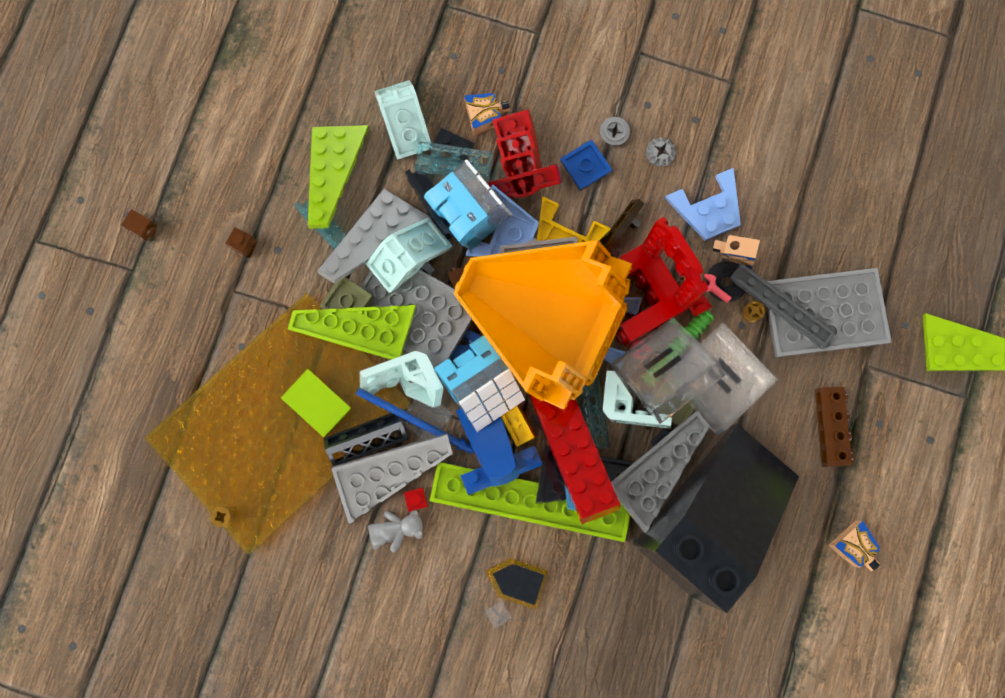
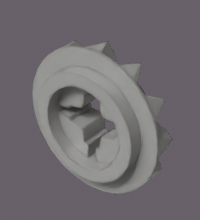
M619 117L606 119L600 128V136L604 143H608L610 146H620L627 141L630 135L629 125ZM615 126H617V132L620 134H616V136L613 138L612 132L610 131H613Z
M662 137L654 138L646 148L647 159L650 163L659 167L672 163L676 155L675 144H672L669 139ZM663 146H664V147H665V148H664V149H665L664 152H665L666 154L662 153L659 157H657V156H658V150H657V149H661V148H663Z

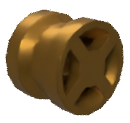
M752 301L743 308V318L751 323L756 322L764 316L765 307L759 301Z
M217 507L212 511L210 519L213 525L217 527H227L233 523L235 514L229 507Z

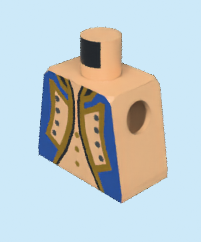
M494 93L464 96L473 135H478L494 128L492 120L501 117L503 113L510 112L508 101L497 103Z
M728 235L727 242L715 240L713 251L723 253V261L733 262L738 265L743 263L752 269L760 240Z
M863 521L853 522L828 544L830 548L854 567L860 568L865 564L870 571H874L880 566V563L874 558V555L880 551V547Z

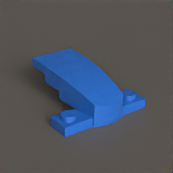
M486 408L484 409L492 422L478 432L462 409L456 410L473 452L481 465L478 469L460 475L468 495L490 486L508 484L516 479L519 474L542 465L535 446L513 454L501 416L493 421Z

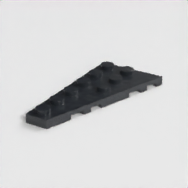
M547 445L544 450L535 504L566 500L565 483L550 446ZM600 456L610 481L634 463Z

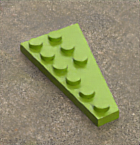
M368 125L312 127L308 206L309 229L329 228L337 209L338 200L342 197L345 183L349 180L358 152L363 146L365 135L368 134Z
M417 305L293 310L288 330L392 360L403 354Z
M927 313L923 314L927 371H1005V338Z

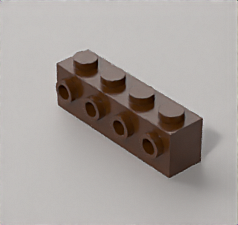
M845 387L818 388L815 390L822 467L852 466L854 454L850 448L852 434L848 428L850 414L846 408L848 394L845 391Z

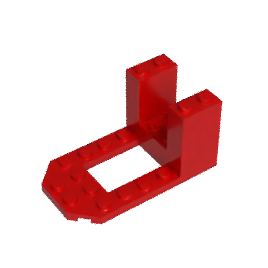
M664 217L655 222L643 244L618 258L632 263L627 279L635 277L636 286L644 291L645 300L651 306L620 324L615 337L619 344H623L625 348L684 314L708 290L707 282L705 280L702 281L700 274L704 273L702 265L680 230L674 225L669 227L668 220ZM663 251H665L669 258L672 257L676 264V271L685 278L680 287L660 257Z

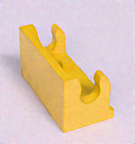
M518 404L511 410L507 407L508 412L503 414L501 418L516 446L518 447L536 438L537 435L521 405Z

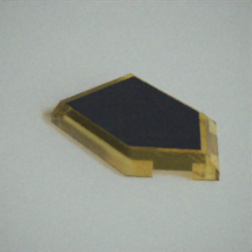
M512 558L485 570L497 597L536 610L548 574L547 570Z

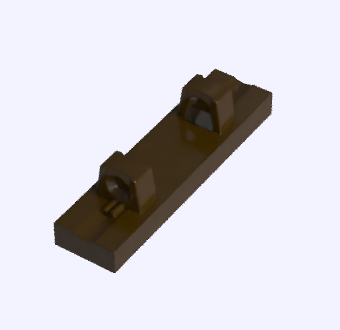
M640 199L630 201L601 242L612 257L617 258L621 252L615 248V245L629 226L632 229L638 228L642 223L636 217L645 204Z

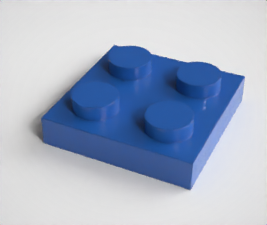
M592 139L560 158L561 164L579 191L612 172L611 167Z

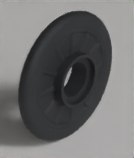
M723 261L712 266L708 274L716 277V286L732 298L729 302H733L741 298L746 291L733 282L728 287L723 285L722 278H730L739 266L733 262ZM709 292L715 299L724 302L713 292Z

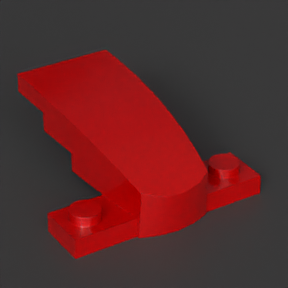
M529 109L492 120L498 137L496 142L502 157L500 161L506 177L487 182L490 187L493 184L507 197L523 198L538 193L542 188L562 183L557 164L541 168L535 129Z

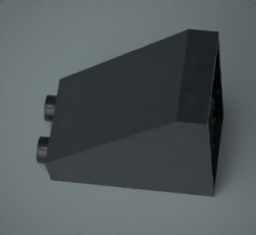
M732 425L659 511L647 533L642 532L632 545L692 598L727 614L756 578L799 476L740 425Z

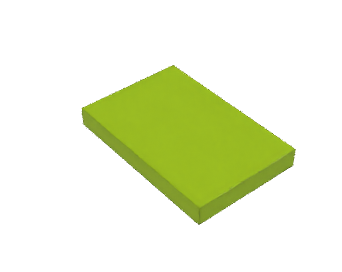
M309 369L281 397L284 402L324 438L352 409Z

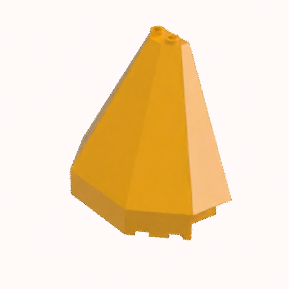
M599 240L472 257L465 265L464 272L460 281L457 282L453 294L524 390L541 401L544 400L561 409H565L570 399L575 400L583 392L582 388L585 385L590 386L594 382L627 311V303H624L625 295L629 294L630 279H627V276L632 268V263L612 257Z

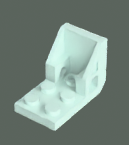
M410 80L374 91L397 160L433 148L415 89Z
M428 217L388 236L382 241L366 265L386 290L392 293L417 273L425 262L449 251L452 245Z
M414 351L360 371V388L372 394L386 387H394L400 382L406 396L433 408L441 405L443 386L427 354Z
M607 371L603 412L611 422L671 429L672 418L668 417L666 413H656V416H651L646 411L636 410L635 414H633L634 400L615 371ZM622 405L626 406L625 410H621L619 407Z

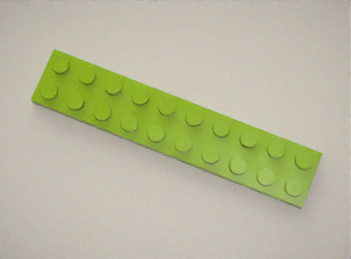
M441 462L437 464L430 501L621 542L626 540L630 514L621 503L619 511L581 525L576 511L567 509L566 500L535 504L539 483L516 478L508 484L490 486L468 495L460 475L474 469Z

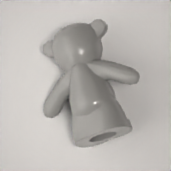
M416 510L411 511L410 515L406 516L403 520L392 512L386 511L384 516L391 522L368 525L370 540L374 550L388 542L392 543L390 547L391 552H396L404 539V535L408 537L415 536L417 539L422 538L423 524Z

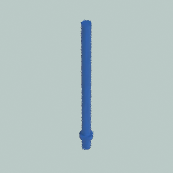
M360 387L356 392V395L435 436L447 433ZM448 434L450 443L456 446V449H462L470 454L473 453L471 445L466 443L464 439H458Z

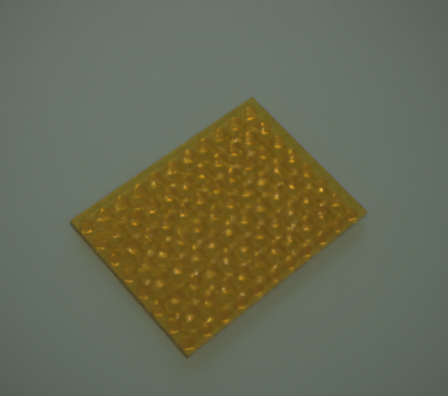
M305 293L144 437L210 513L217 507H229L234 511L235 519L230 526L224 527V529L247 555H250L334 477L331 469L333 465L325 451L324 437L281 399L307 369L352 408L326 437L391 413L356 395L360 387V371L375 366L362 351L288 330L293 310H322L308 293ZM395 386L380 389L377 393L373 394L404 411L412 405ZM358 444L355 445L352 450L359 451L362 450L364 446ZM339 451L333 453L335 459L343 457L345 453Z

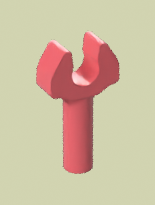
M704 274L703 277L709 281L706 292L711 291L728 303L732 297L716 286V277L711 274Z

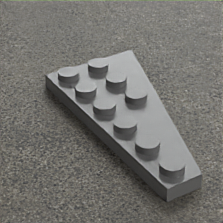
M383 189L318 269V274L334 284L354 272V269L360 265H365L382 241L388 236L428 217L431 219V217Z
M698 410L611 481L619 502L644 533H647L652 521L658 515L661 506L668 498L683 469L690 461L693 452L699 446L710 427Z
M442 434L332 466L331 469L348 523H352L357 517L365 514L379 502L384 501L402 489L407 483L421 476L426 470L452 455L453 451L448 434Z

